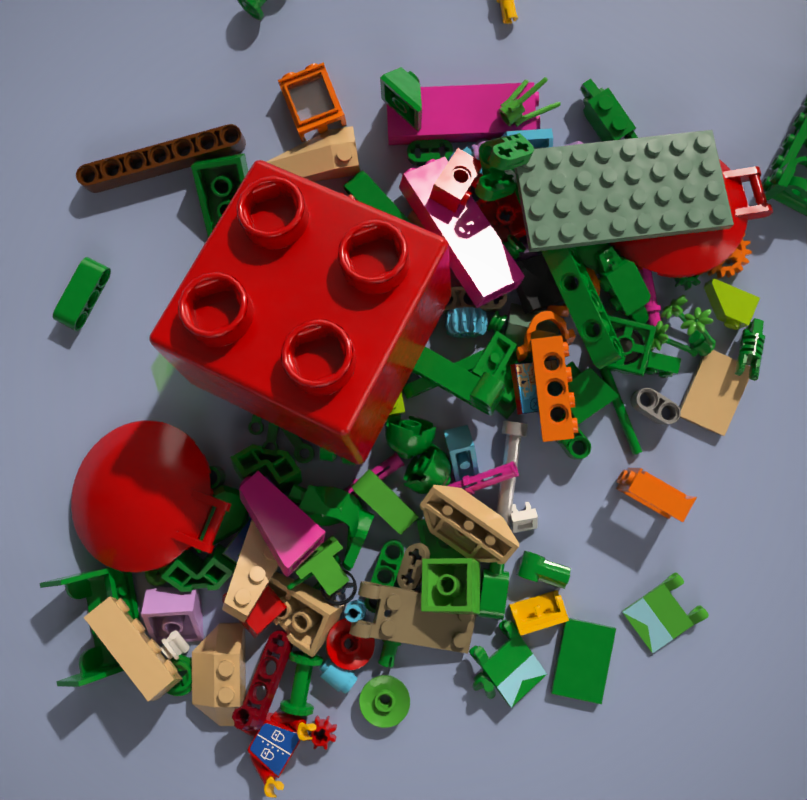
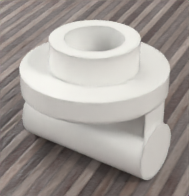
M172 631L168 638L161 640L164 645L160 648L169 660L172 657L178 660L180 658L179 655L186 653L190 648L178 631Z

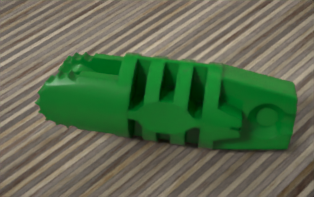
M754 318L747 329L743 330L735 375H742L745 365H750L749 379L754 381L758 379L765 343V335H762L763 320Z

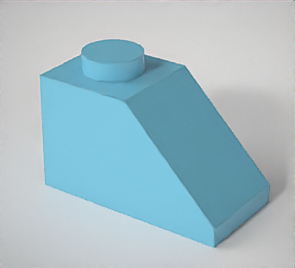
M468 425L444 430L455 482L463 480V477L466 475L471 477L479 474L475 445Z

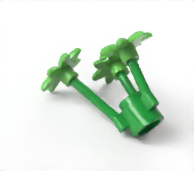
M681 295L677 300L672 299L671 305L663 308L660 318L666 317L669 319L672 314L675 317L678 316L684 322L680 328H688L687 334L690 336L688 339L690 347L670 339L668 335L664 334L669 325H663L662 321H658L650 351L652 352L655 347L660 351L662 344L667 343L688 352L693 357L697 354L700 356L710 354L715 348L716 341L709 335L705 325L713 323V319L708 317L712 311L707 309L701 313V309L697 307L694 310V316L691 314L684 315L682 313L683 309L680 306L688 301L685 299L686 296Z

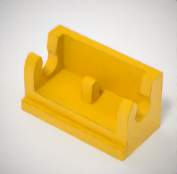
M558 590L509 604L520 636L569 621Z

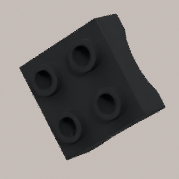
M543 254L516 262L525 276L518 288H516L525 314L564 301Z

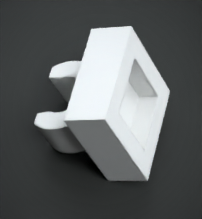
M525 502L524 511H518L516 505H512L511 527L513 533L538 528L536 508L531 509L529 502Z

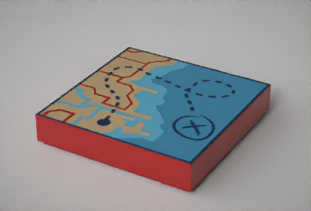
M557 359L545 360L544 365L548 370L553 371L558 368ZM533 362L510 365L517 414L539 412ZM558 382L550 383L547 386L548 393L552 396L560 395L562 393L561 385Z

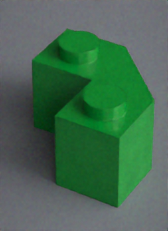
M252 444L230 457L233 468L241 481L259 471L264 477L268 475L275 487L282 493L290 490L294 484L298 485L302 482L301 470L288 451L279 449L274 451Z
M218 543L213 549L212 554L209 553L204 560L189 549L185 550L175 558L174 562L165 567L161 578L181 592H192L193 589L199 588L218 590L234 573L236 564L222 555L226 548Z

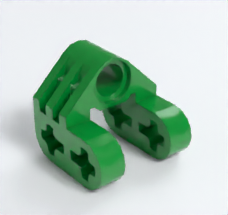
M518 133L504 136L480 145L479 158L483 176L478 181L475 193L482 200L494 201L515 192L517 181L515 173L511 169L529 163L534 152L533 145L523 135Z

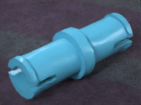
M360 599L351 601L346 607L345 618L349 622H357L364 618L367 610L365 602Z

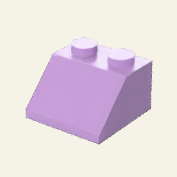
M175 587L146 589L141 616L151 639L157 644H163L161 641L163 638H168L172 631H178L186 642L203 641L202 600L198 589H193L192 592H181Z

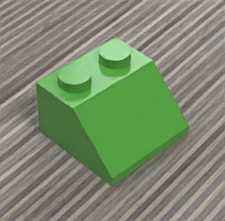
M473 558L422 559L421 611L447 614H480V562Z

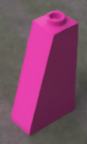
M259 471L253 476H247L241 482L239 487L240 499L283 574L288 577L324 542L326 532Z

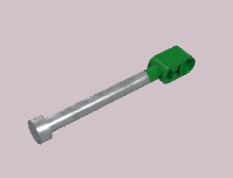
M503 421L502 434H507L503 465L514 461L516 467H518L521 437H527L528 424ZM516 477L500 482L496 513L504 518L509 528ZM490 562L489 569L483 568L480 584V614H477L478 617L504 619L509 585V572L504 571L505 564Z

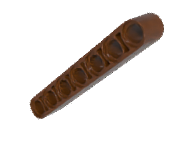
M227 124L84 164L77 169L76 179L88 191L99 193L189 168L196 161L239 154L245 149L246 140L239 127ZM238 136L235 142L228 143L230 137ZM207 143H214L211 149H204ZM191 149L188 155L181 156L183 150ZM167 155L164 162L158 163V159L161 156ZM138 162H143L142 166L139 169L134 170V167ZM119 168L118 173L114 176H111V172L114 169ZM95 175L94 180L88 183V178Z

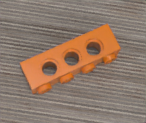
M562 335L531 339L542 441L574 439V433H578L577 418H572L571 408L575 407L574 392H569L568 382H572L571 367H566L565 357L569 356L568 341L563 342ZM548 357H555L559 361V367L556 370L551 371L545 367L544 362ZM552 382H558L562 386V393L558 396H552L548 393L547 386ZM555 407H560L565 411V418L561 422L553 421L550 416L551 410Z

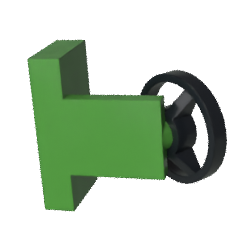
M332 535L295 572L300 579H303L312 572L321 584V592L325 600L332 605L341 606L349 603L354 598L357 591V583L353 575L346 570H342L333 556L342 550L343 547ZM347 575L352 578L353 583L349 582L350 580L347 577ZM353 587L352 594L346 600L335 602L337 595L343 594L346 588ZM325 591L329 596L331 595V599L326 597Z

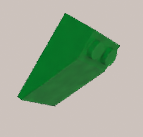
M245 153L200 160L191 165L208 238L248 173Z

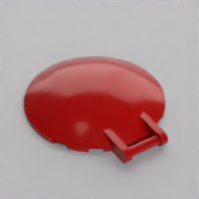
M719 159L734 223L730 229L621 241L609 244L613 248L615 247L626 259L634 262L637 268L641 270L645 268L656 272L659 276L691 277L718 267L739 246L745 234L748 220L765 218L773 213L772 206L767 202L760 180L762 175L760 168L755 166L731 170ZM750 181L756 206L749 207L742 182Z
M148 420L125 424L102 437L82 461L74 480L71 496L74 527L87 551L99 562L110 568L136 573L153 569L157 570L174 562L175 558L185 550L190 549L191 546L212 554L214 549L212 544L226 511L229 512L232 504L213 497L209 463L205 454H202L196 445L195 440L175 426L164 422ZM213 506H215L216 509L203 540H200Z

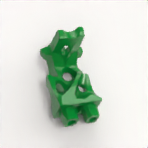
M294 484L288 498L300 504L299 508L316 524L331 526L344 523L348 526L347 549L342 565L346 570L351 571L375 514L364 510L360 501L355 496L342 489L309 485L305 489Z

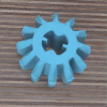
M455 308L449 310L446 314L445 328L447 334L454 338L478 337L484 335L487 331L488 318L486 317V311L481 308Z

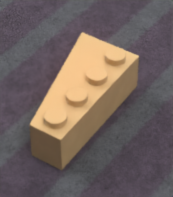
M251 520L222 607L223 611L243 623L279 567L253 520Z
M108 597L83 618L148 702L158 700L183 678L178 674L174 664L163 656L159 645L153 639H149L144 633L146 629L137 618L133 620L128 614L130 609L121 598L117 600L116 598Z

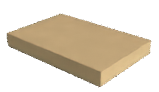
M715 350L706 356H702L681 403L680 418L720 436H725L749 381L750 366L745 365L743 374L738 376L735 375L737 360Z

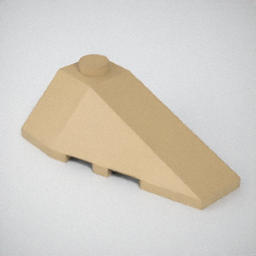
M353 126L328 130L266 161L313 182L355 176L360 171Z
M275 572L268 586L287 608L273 622L275 625L280 624L288 634V640L294 646L309 656L314 657L326 641L331 627L339 620L345 605L335 606L328 603L320 590L304 583L288 590L287 586L294 582V579ZM325 593L326 597L331 599V596Z

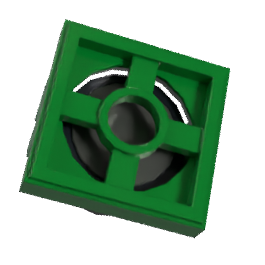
M608 315L623 348L624 358L605 368L613 372H620L621 374L630 373L643 377L657 327Z

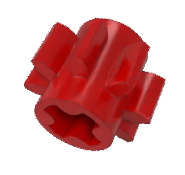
M318 715L315 717L316 730L308 734L312 737L313 749L323 746L327 750L329 740L331 742L336 741L337 736L331 732L337 729V724L331 725L329 722L330 716H327L326 719H320ZM321 729H324L325 733L322 736H319L318 732Z

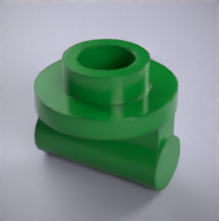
M484 671L478 673L473 679L472 688L474 691L484 688L486 696L489 699L494 698L496 692L493 683Z

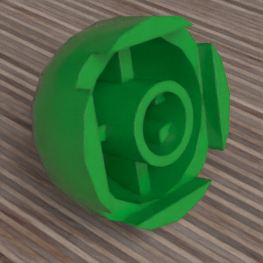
M392 415L387 418L385 426V438L389 447L397 452L399 457L411 459L413 456L425 453L435 438L436 427H433V423L415 416H409L410 420H401V415Z
M432 444L425 453L421 454L419 459L417 456H414L404 473L403 479L407 481L404 485L412 491L427 495L433 485L448 486L451 480V462L446 453L435 444Z

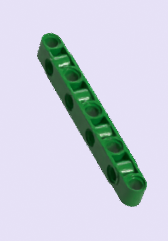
M517 187L515 190V194L520 203L519 192ZM576 247L542 251L595 366L598 369H602L624 358L623 348ZM576 277L578 279V286L573 290L571 282ZM595 323L600 327V332L597 336H594L592 332V327Z

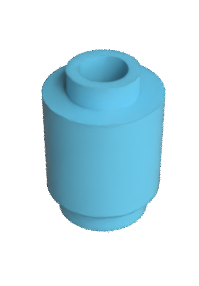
M329 657L319 668L322 671L320 677L337 692L342 691L344 694L353 687L358 679L354 675L355 671L339 668Z

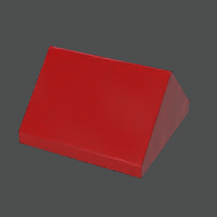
M267 585L244 623L240 622L256 638L287 606ZM227 592L222 597L223 603L225 601Z

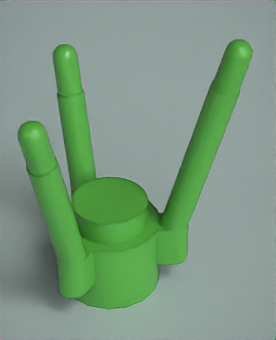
M544 77L522 97L516 99L529 83L528 80H524L513 94L500 105L501 108L498 109V112L507 125L511 126L514 123L518 127L524 121L551 111L561 105L560 102H556L522 116V113L525 112L522 103L540 89L548 79Z

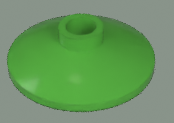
M380 675L374 677L364 685L359 698L360 710L364 718L372 725L381 728L393 727L399 724L408 714L410 708L408 689L402 681L393 676ZM387 695L390 700L387 703H383L380 697Z

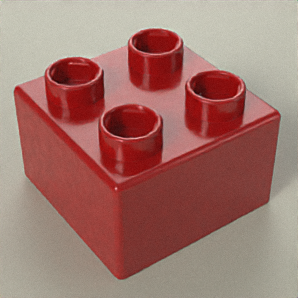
M257 160L252 164L149 336L150 343L191 384L355 464H362L367 459L451 298L448 241L444 237L266 161Z

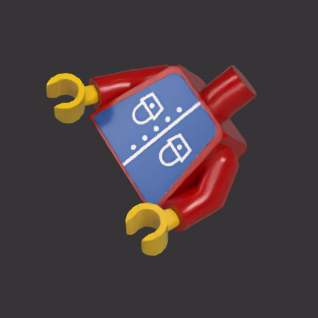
M284 711L268 713L262 728L258 731L241 730L253 737L247 751L250 754L249 757L256 772L265 785L264 793L267 797L277 798V795L274 793V786L277 790L284 789L283 782L275 781V778L280 777L301 740H312V737L308 735V730H316L315 724H306V721L299 715H292Z

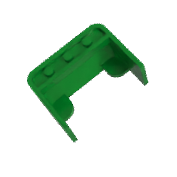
M108 567L40 583V588L65 585L66 593L70 598H86L89 613L108 597H113L117 600L121 598L130 609L128 614L133 620L137 618L140 621L131 572L119 571ZM92 629L95 647L87 649L81 654L79 658L80 673L56 682L57 686L80 687L124 670Z

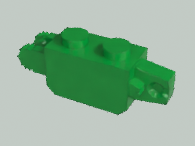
M592 79L584 82L580 87V91L585 97L583 99L585 105L583 112L601 141L638 138L634 132L636 129L635 125L609 88L605 90L603 88L599 89Z
M604 246L595 253L600 266L596 271L600 276L598 281L601 288L605 292L608 291L611 297L608 301L616 312L620 311L630 320L645 324L649 320V314H647L644 305L649 302L651 295L635 263L623 256H619L612 246Z

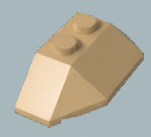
M433 485L420 503V508L423 510L429 531L466 558H473L479 562L505 564L520 545L501 515L462 488Z
M241 622L219 623L192 651V704L219 726H234L232 714L235 709L243 705L246 697L245 627Z

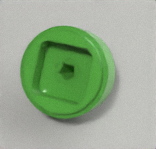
M166 566L157 570L145 571L147 582L153 586H162L167 583L166 580L161 578Z

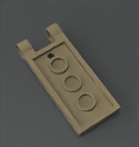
M361 581L358 595L369 599H378L373 622L363 620L352 622L349 634L360 638H376L468 654L477 614L422 612V592ZM390 610V615L384 616V612Z

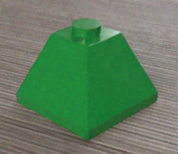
M402 67L383 74L380 77L381 99L414 129L419 131L422 122V102L418 77L411 71H405Z

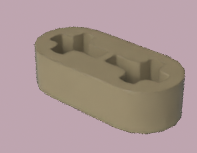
M423 543L410 545L404 553L397 575V582L401 588L413 590L420 586L422 582V559L430 558L429 549ZM419 550V555L422 558L418 559L414 564L416 556L412 552ZM413 570L411 578L415 581L409 584L408 578L405 575Z

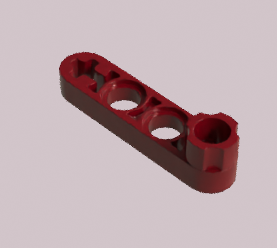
M275 631L269 636L244 703L240 708L235 709L232 714L234 727L237 729L258 731L262 728L293 648V644L288 640L286 632ZM278 639L284 641L283 647L277 645ZM272 652L279 654L280 657L271 656ZM270 661L276 663V670L272 675H268L266 672V666ZM264 686L266 688V696L263 700L259 701L256 693L259 687ZM257 704L261 705L260 709H258L257 707H253L252 705Z

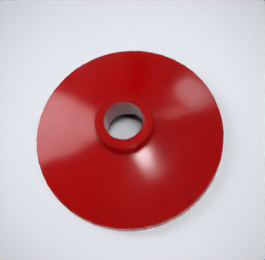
M346 618L337 621L329 630L326 638V650L330 660L336 666L345 670H356L363 667L371 659L375 649V638H360L349 634L352 622H349ZM346 639L351 641V646L348 649L344 646Z

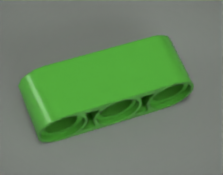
M370 469L352 486V489L400 535L419 518Z

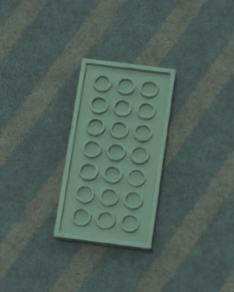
M712 130L534 149L529 163L514 168L529 252L730 229L734 225Z

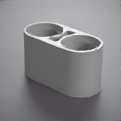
M640 389L631 396L632 407L657 424H673L680 418L681 410L679 406L654 389ZM642 393L649 397V404L647 406H643L640 402ZM663 407H667L670 411V418L668 420H665L661 415Z

